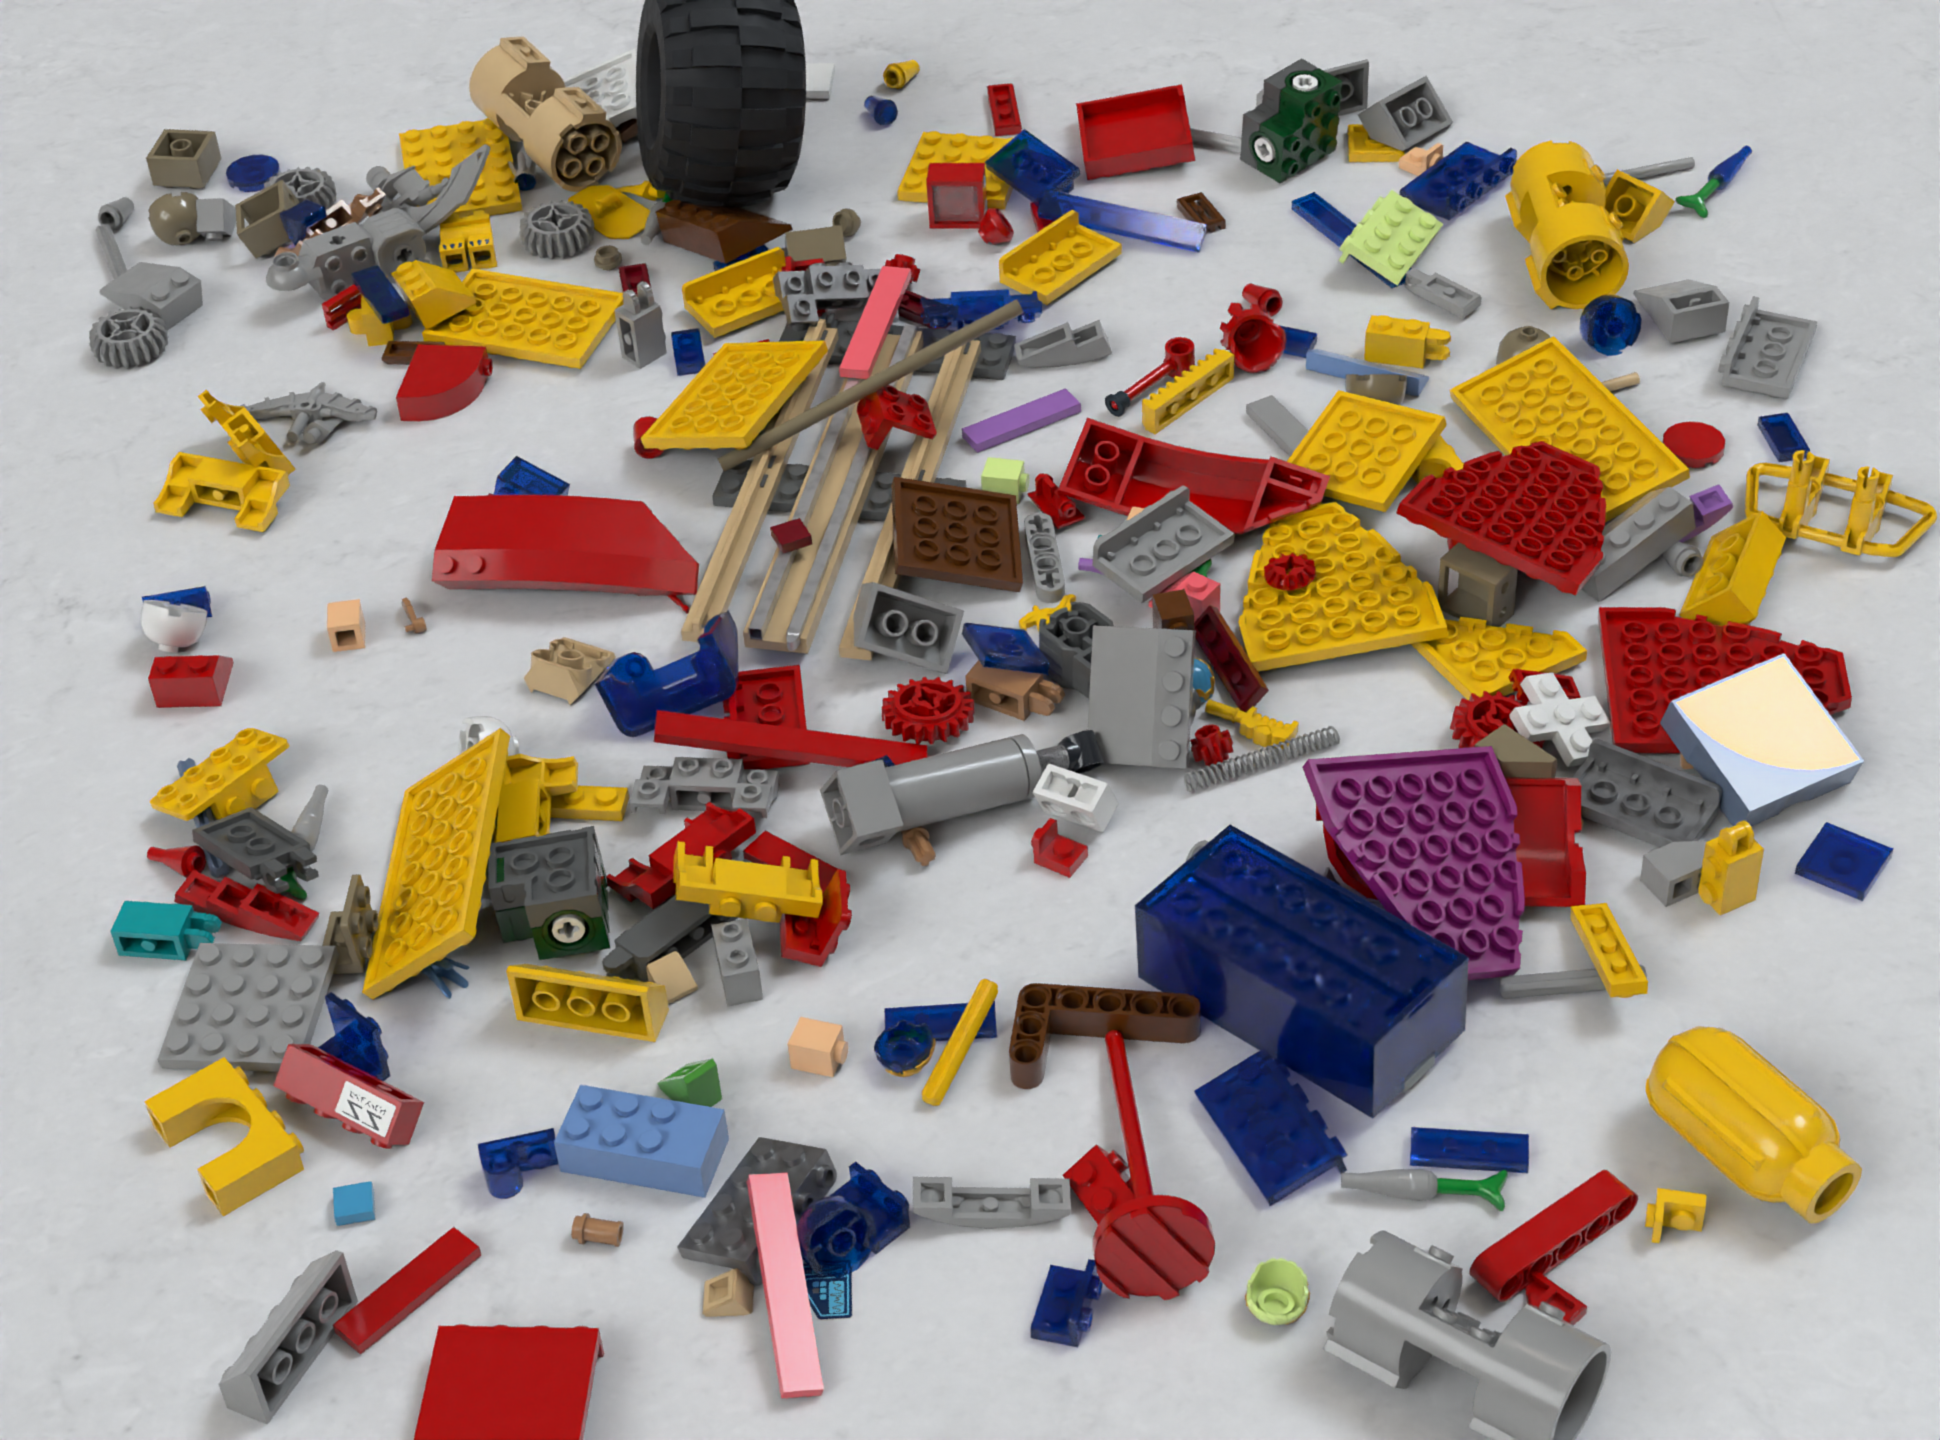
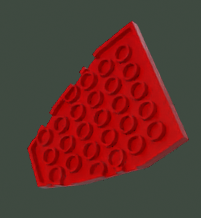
M1543 441L1531 443L1529 446L1513 447L1510 455L1502 456L1500 451L1487 453L1464 462L1461 470H1455L1452 467L1445 469L1443 476L1437 479L1432 474L1426 476L1399 503L1396 514L1405 517L1413 524L1427 527L1441 537L1451 538L1464 544L1469 550L1486 554L1502 565H1510L1525 572L1530 578L1540 579L1555 586L1561 592L1571 593L1575 596L1599 569L1603 558L1601 548L1604 542L1602 532L1605 527L1606 500L1601 498L1603 484L1599 479V466Z
M1599 607L1598 624L1611 722L1612 744L1634 753H1680L1660 724L1672 700L1785 653L1830 715L1851 707L1852 695L1843 652L1830 648H1821L1805 640H1802L1800 645H1795L1782 641V633L1728 621L1727 625H1714L1707 621V616L1699 614L1696 615L1695 620L1676 617V610L1666 607Z

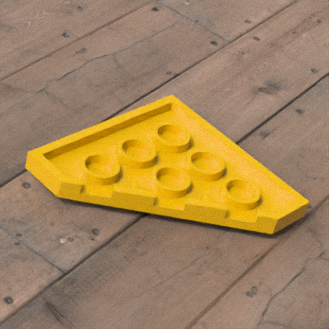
M1461 616L1459 621L1445 619L1448 637L1411 644L1467 700L1470 699L1472 693L1482 697L1483 691H1487L1490 695H1496L1500 691L1503 696L1515 692L1512 688L1514 682H1510L1508 678L1513 668L1544 673L1553 672L1556 674L1586 661L1587 650L1568 632L1553 630V635L1533 632V627L1510 623L1506 624V628L1486 625L1487 620Z

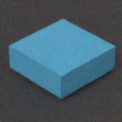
M372 1181L333 1188L334 1219L337 1226L376 1219Z

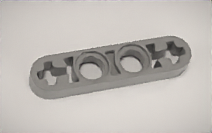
M1032 513L1024 520V530L1036 595L1042 602L1056 603L1065 596V579L1053 521L1048 514ZM1036 528H1041L1042 532L1037 533ZM1041 545L1049 546L1047 549H1037L1035 547ZM1045 565H1050V566H1053L1054 568H1052V569H1040L1039 567L1045 566ZM1052 582L1053 588H1048L1047 583Z

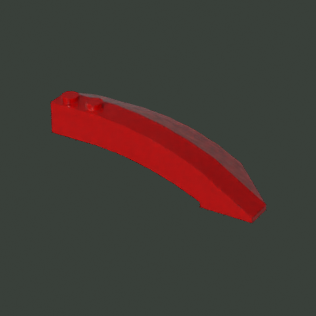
M1087 417L1057 493L1128 516L1132 507L1146 508L1164 498L1170 491H1175L1184 485L1190 489V502L1234 534H1244L1320 505L1330 476L1272 456L1269 459L1237 457L1181 447L1147 438Z
M559 495L454 496L434 549L432 582L449 590L546 589L636 594L638 596L696 595L699 563L682 547L676 537L642 501Z

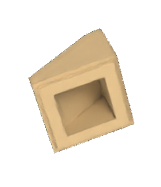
M677 951L648 964L646 967L649 982L665 985L668 1004L698 990L695 980Z
M738 1268L705 1281L703 1315L706 1317L751 1314L753 1311L754 1285L749 1282L747 1276Z

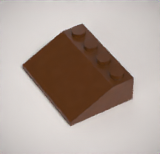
M672 200L667 202L665 207L655 211L664 242L725 264L785 234V232L793 230L791 224L735 206H708Z

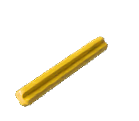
M987 979L979 981L921 1092L922 1100L925 1103L933 1106L941 1104L998 994V985L994 981Z

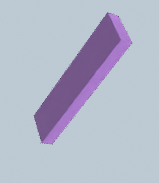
M1065 388L962 428V438L976 452H980L1081 412V403Z

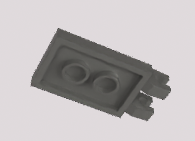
M252 807L192 830L194 843L249 879H263L266 888L276 894L289 889L288 882L280 879L281 876L287 874V868L293 867L296 876L306 882L319 877L318 870L310 867L311 864L317 862V856L310 851V843Z

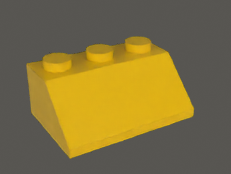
M415 260L399 265L396 271L391 273L406 303L426 330L477 303L474 296L453 270Z

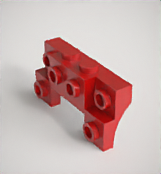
M708 802L705 804L706 810L693 820L688 817L684 819V830L648 855L650 866H646L631 858L628 860L629 867L615 877L611 874L606 876L607 884L628 901L633 902L638 898L654 909L673 894H676L673 872L674 854L678 842H685L686 855L703 857L705 847H713L714 866L716 858L732 860L731 851L756 833L754 817L740 808L728 811Z

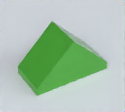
M713 1058L688 1063L657 1083L659 1088L673 1101L712 1107L722 1100L717 1064Z

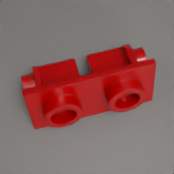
M1041 473L1036 476V490L1027 493V496L1042 513L1048 514L1051 517L1053 525L1057 529L1085 519V516L1078 510L1072 499L1057 493L1059 487L1053 482V478L1049 474Z

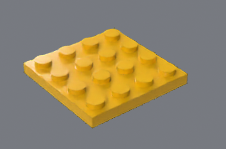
M937 131L923 132L897 190L898 200L928 203L926 179L929 163H985L987 208L1005 210L1029 150L1028 140L993 138L988 135L969 136L963 133L945 134Z
M1338 390L1287 462L1330 476L1323 496L1386 512L1447 426L1446 419L1442 415Z

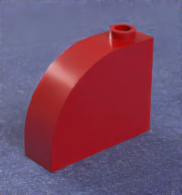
M418 344L396 395L401 421H429L443 418L459 412L474 402L481 394L488 376H491L493 372V362L491 358H488L486 347Z

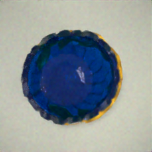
M900 1020L895 1028L885 1029L879 1035L874 1045V1052L877 1060L888 1073L898 1077H909L919 1073L929 1063L935 1050L936 1041L927 1024H907L906 1020Z

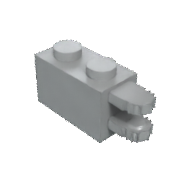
M643 281L637 284V294L629 289L623 292L624 305L614 310L622 358L640 369L667 354L662 309L660 305L654 302L651 286Z

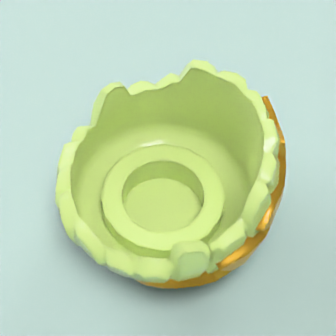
M1272 1258L1266 1262H1261L1257 1265L1255 1273L1252 1274L1250 1280H1248L1245 1294L1246 1306H1248L1250 1312L1257 1319L1270 1325H1287L1295 1322L1307 1310L1310 1299L1306 1274H1304L1300 1267H1297L1295 1262L1287 1261L1286 1259L1279 1258L1276 1260Z

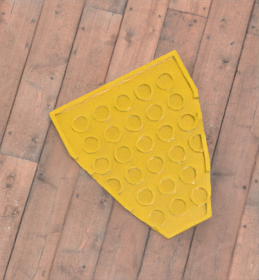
M1332 502L1314 506L1269 524L1270 527L1265 530L1262 537L1263 545L1260 550H1256L1253 556L1247 582L1248 592L1247 595H1244L1243 614L1240 615L1238 621L1245 653L1257 672L1448 637L1447 625L1433 586L1428 581L1422 583L1417 578L1416 569L1412 565L1406 567L1401 562V554L1381 534L1374 529L1367 531L1362 528L1360 519L1353 514L1345 512V508L1338 503ZM1294 552L1296 556L1306 554L1308 559L1314 560L1316 576L1310 584L1303 588L1279 590L1271 587L1265 581L1264 566L1269 564L1270 558H1279L1280 553L1290 555Z

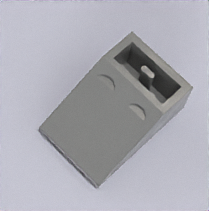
M1683 280L1634 291V296L1670 343L1683 342L1726 331L1729 301L1717 286L1693 280Z

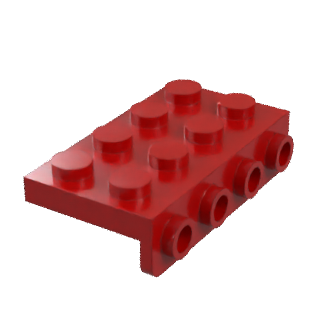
M733 660L726 661L727 671L720 672L722 691H728V694H722L724 714H730V716H725L724 719L807 730L800 665L734 672ZM727 752L728 759H743L744 769L763 770L810 764V762Z

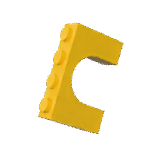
M225 1057L144 1101L153 1127L170 1148L204 1128L217 1123L235 1122L250 1128L240 1144L197 1169L205 1194L223 1217L304 1170L300 1154L304 1152V1148L296 1134L293 1132L289 1135L287 1134L284 1122L277 1111L269 1112L262 1093L257 1088L251 1090L243 1070L239 1066L233 1068Z

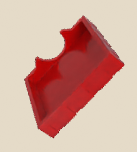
M1182 84L1076 104L1087 181L1100 177H1110L1128 172L1196 161Z

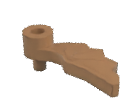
M407 597L403 598L402 606L412 623L411 625L404 626L405 631L410 632L414 630L415 633L426 631L427 628L423 617L416 618L410 600Z

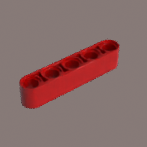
M1602 1170L1485 1249L1473 1261L1469 1274L1498 1301L1505 1302L1534 1282L1529 1273L1531 1268L1545 1275L1629 1216L1637 1205L1638 1195L1611 1172Z

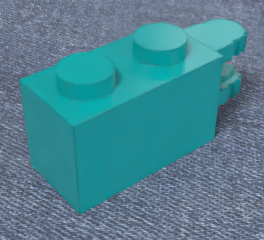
M124 901L110 932L119 956L186 961L191 949H198L200 943H214L215 937H213L212 933L216 934V932H219L222 921L214 914L194 912L192 905Z

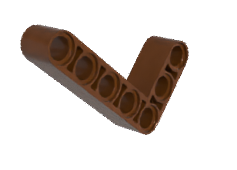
M1043 983L1026 985L1020 990L1009 1046L1011 1081L1021 1089H1032L1042 1083L1051 1034L1105 1038L1109 1031L1117 1030L1122 1033L1123 1039L1191 1043L1201 1033L1200 1002L1193 995L1184 993Z

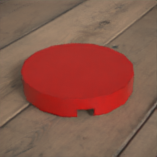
M1681 422L1669 427L1663 434L1662 443L1688 468L1705 467L1706 463L1712 461L1713 465L1719 462L1724 455L1725 438L1718 429L1702 422Z

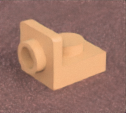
M1437 143L1427 151L1418 147L1413 148L1399 158V168L1427 179L1442 168L1444 162L1443 145Z

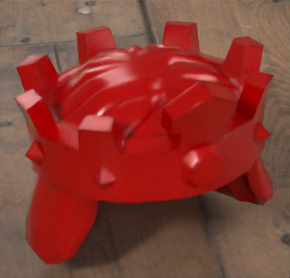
M1231 303L1228 313L1233 317L1227 324L1222 322L1220 325L1224 338L1220 340L1222 346L1234 354V363L1241 370L1249 373H1260L1270 369V366L1273 367L1277 363V360L1280 359L1285 350L1286 333L1280 325L1273 323L1274 319H1271L1269 312L1262 311L1258 304L1252 303L1250 309L1243 310L1240 303Z

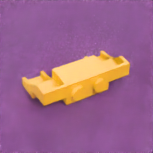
M207 389L197 396L205 405L200 410L211 423L217 420L228 433L231 439L227 443L243 463L253 465L255 468L262 466L287 471V475L296 470L244 406L225 404L213 397Z
M178 452L169 464L165 484L153 505L157 513L183 517L194 502L239 510L234 518L236 527L265 532L278 515L276 503L288 489L290 483L287 471L262 466L255 468L250 464Z
M516 754L507 757L503 774L504 780L499 796L500 803L496 813L498 817L497 828L493 832L494 843L508 842L513 839L531 836H543L550 833L551 797L577 791L578 762L574 756L546 759Z

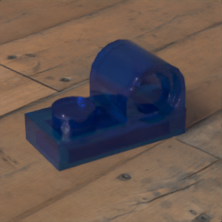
M554 1128L478 1144L479 1157L487 1188L493 1197L508 1199L518 1194L524 1183L522 1172L558 1165L554 1145L556 1139Z

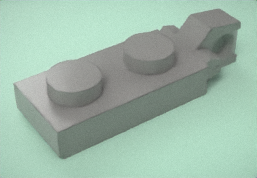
M1412 268L1405 274V287L1461 318H1464L1481 306V295L1436 272L1433 275H1427Z

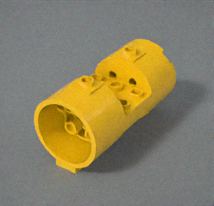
M1550 140L1533 146L1516 161L1510 182L1511 191L1505 195L1514 227L1530 243L1531 255L1525 258L1534 291L1551 310L1558 305L1569 309H1586L1600 305L1612 298L1621 289L1629 271L1628 257L1622 243L1624 239L1620 230L1623 224L1614 212L1609 214L1605 209V192H1607L1603 180L1606 179L1605 174L1597 164L1594 165L1588 151L1572 141L1568 143H1553Z

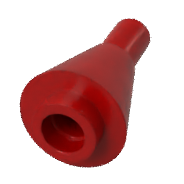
M197 845L169 849L150 847L147 851V858L149 860L164 863V865L185 878L193 870L202 873L206 865L205 852Z

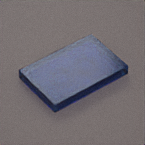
M1026 129L985 161L986 169L1040 208L1081 175L1079 167Z
M974 623L963 624L962 636L983 667L1048 675L1050 663L1026 630Z

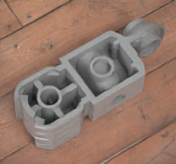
M393 208L367 218L361 225L353 222L304 240L298 256L291 252L276 255L272 260L273 264L268 270L266 283L272 289L279 291H292L309 283L325 301L364 277L387 276L388 282L396 284L391 273L396 271L399 265L415 260L430 263L431 260L426 256V245L422 238L425 231L407 212Z

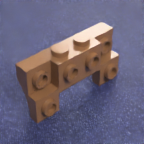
M378 187L372 195H355L353 201L348 205L341 199L303 225L296 240L286 248L279 247L275 256L285 252L295 253L298 256L304 240L353 222L359 224L366 217L377 215L383 208L381 204L386 194Z

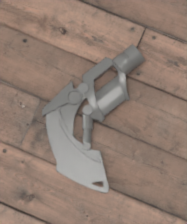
M484 144L452 168L449 179L446 177L435 186L429 187V181H425L417 173L415 165L394 174H390L385 167L375 166L368 171L366 181L373 191L379 187L386 194L381 204L383 212L393 208L407 212L426 234L446 220L456 209L468 202L487 160L490 146ZM399 193L401 196L392 202L391 199ZM437 197V199L434 202L427 204L428 201Z

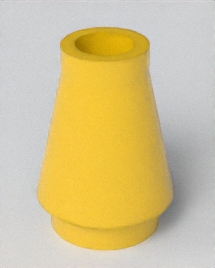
M915 60L889 64L883 72L884 82L890 88H902L914 75L919 73V64Z

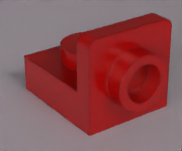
M1050 818L1032 836L1031 846L1033 847L1034 863L1070 878L1088 857V846L1058 834L1057 820Z

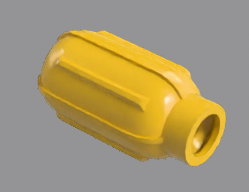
M1697 1026L1678 1035H1673L1655 1058L1650 1075L1646 1080L1645 1089L1652 1109L1737 1187L1750 1196L1771 1203L1786 1202L1808 1223H1819L1835 1213L1856 1189L1861 1178L1862 1168L1840 1148V1134L1833 1118L1823 1107L1737 1035L1723 1028Z

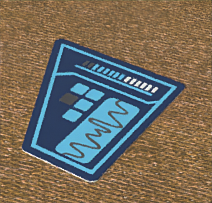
M852 1262L804 1263L803 1268L809 1304L817 1318L822 1320L852 1317Z

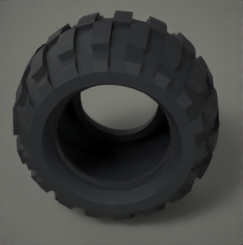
M645 0L640 19L637 44L636 114L641 159L652 187L656 190L667 191L670 199L680 200L681 202L735 207L768 201L771 193L785 190L793 177L799 161L806 109L805 47L801 20L794 0Z

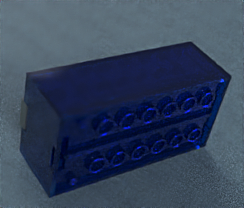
M1231 824L1135 904L1138 978L1162 992L1193 995L1200 1002L1201 1016L1372 1119L1399 1093L1403 1092L1405 1094L1434 1066L1435 1059L1465 1031L1468 956Z

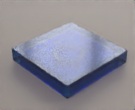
M1826 822L1797 863L1795 874L1863 901L1892 858L1893 848Z

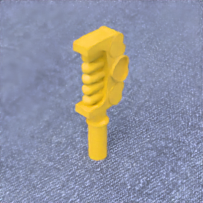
M1210 699L1205 706V712L1230 720L1232 723H1240L1239 733L1248 739H1253V743L1262 747L1272 746L1273 744L1278 745L1279 742L1284 743L1285 740L1295 738L1298 733L1299 722L1293 721L1290 725L1289 723L1284 724L1282 721L1277 722L1274 718L1269 720L1268 716L1262 717L1260 713H1257V708L1253 706L1247 713L1240 711L1239 708Z

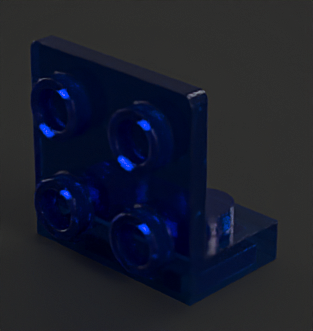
M332 992L327 994L325 1000L335 1035L318 1048L385 1081L391 1075L387 1063L389 1056L382 1045L380 1037L382 1030L379 1024L372 1017L368 1016L366 1018L360 1014L348 999L342 1000Z

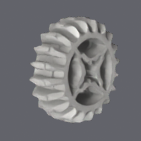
M299 167L294 170L288 169L284 173L278 172L277 177L272 176L270 181L264 183V189L280 180L285 182L301 203L302 222L311 221L333 206L334 202L337 201V192L332 177L328 176L326 171H320L319 168L312 170L310 167L300 169Z
M563 200L559 203L551 201L550 204L546 205L541 203L540 207H533L531 212L524 213V218L520 220L519 235L525 250L530 251L533 256L539 255L540 258L550 257L553 260L555 257L563 259L566 255L574 256L575 252H583V248L590 246V241L594 240L595 227L591 214H589L588 209L583 208L582 204L574 205L573 201L564 203Z
M129 307L127 310L119 309L115 313L108 312V316L100 317L99 322L92 324L93 329L89 331V345L98 362L104 363L105 366L113 365L115 369L121 366H125L128 369L132 365L139 367V364L143 362L150 363V359L158 358L159 353L164 352L165 346L168 344V330L163 318H160L158 313H152L150 309L143 310L142 307L137 309Z

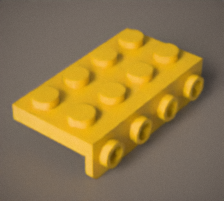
M1070 210L1000 258V283L1048 305L1122 254V244L1080 225L1078 212Z
M775 247L684 283L682 286L684 308L714 338L726 335L731 331L784 311L782 303L775 295L773 277L777 272H781L783 266H786L784 251L780 247Z

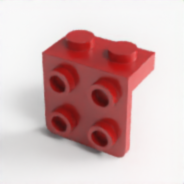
M887 385L858 402L857 414L867 447L878 450L892 427L928 439H934L937 434L928 403L917 394L910 395Z
M837 869L822 895L823 904L818 918L782 914L780 920L782 958L822 967L828 955L835 952L838 937L842 930L846 931L849 928L852 919V911L848 909L850 884L846 882L845 870Z

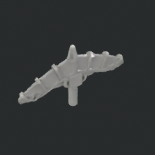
M320 382L308 393L295 394L294 392H289V396L269 400V397H266L263 402L250 406L240 405L244 406L255 420L277 416H292L294 423L287 433V438L292 442L297 441L305 426L315 420L335 416L348 421L361 422L375 420L378 412L377 408L373 406L366 407L361 403V400L356 398L350 400L337 392L334 394L325 393L326 384L324 382Z

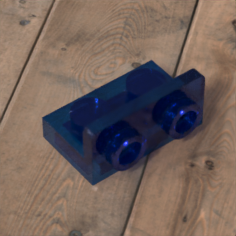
M855 1161L849 1166L850 1180L822 1201L823 1212L874 1254H878L910 1228L909 1203L898 1190L893 1191L882 1183L880 1177L873 1170H866Z
M1088 1259L1085 1271L1050 1265L1030 1328L1032 1339L1078 1348L1082 1333H1089L1091 1329L1093 1308L1090 1307L1092 1300H1099L1102 1292L1103 1283L1097 1275L1094 1260Z

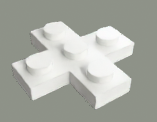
M1553 672L1526 676L1520 685L1532 705L1515 707L1509 715L1518 733L1531 742L1551 739L1567 767L1582 765L1588 757L1589 746L1592 743L1588 733L1605 731L1611 723L1596 696L1568 699Z

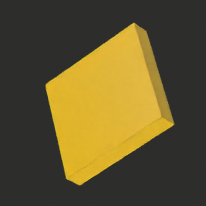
M1363 124L1348 125L1349 162H1399V158L1404 156V151L1371 139Z

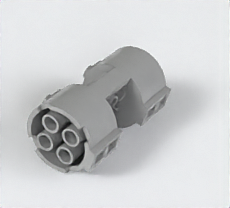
M1384 1230L1371 1236L1370 1243L1373 1246L1364 1254L1357 1252L1336 1290L1329 1310V1315L1336 1318L1334 1328L1330 1327L1327 1330L1328 1339L1323 1350L1390 1386L1400 1389H1407L1412 1378L1424 1368L1432 1355L1479 1379L1473 1401V1418L1469 1425V1428L1491 1440H1575L1588 1420L1605 1382L1611 1358L1609 1344L1575 1328L1574 1325L1563 1320L1564 1311L1543 1301L1539 1307L1525 1304V1307L1512 1318L1502 1333L1496 1330L1492 1332L1485 1328L1482 1330L1479 1328L1481 1322L1459 1311L1458 1313L1455 1312L1462 1288L1463 1269L1451 1263L1454 1257L1452 1254L1431 1245L1429 1251L1420 1249Z

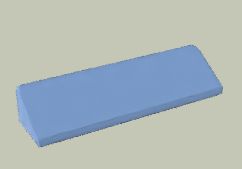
M1319 349L1308 350L1306 353V369L1346 379L1347 374L1407 375L1406 394L1419 396L1429 380V376Z

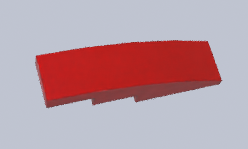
M195 870L190 873L176 891L174 902L178 904L192 905L193 910L198 913L214 914L222 922L235 927L295 941H302L319 918V912L281 894H276L261 884L257 883L251 889L226 876L221 882H218Z

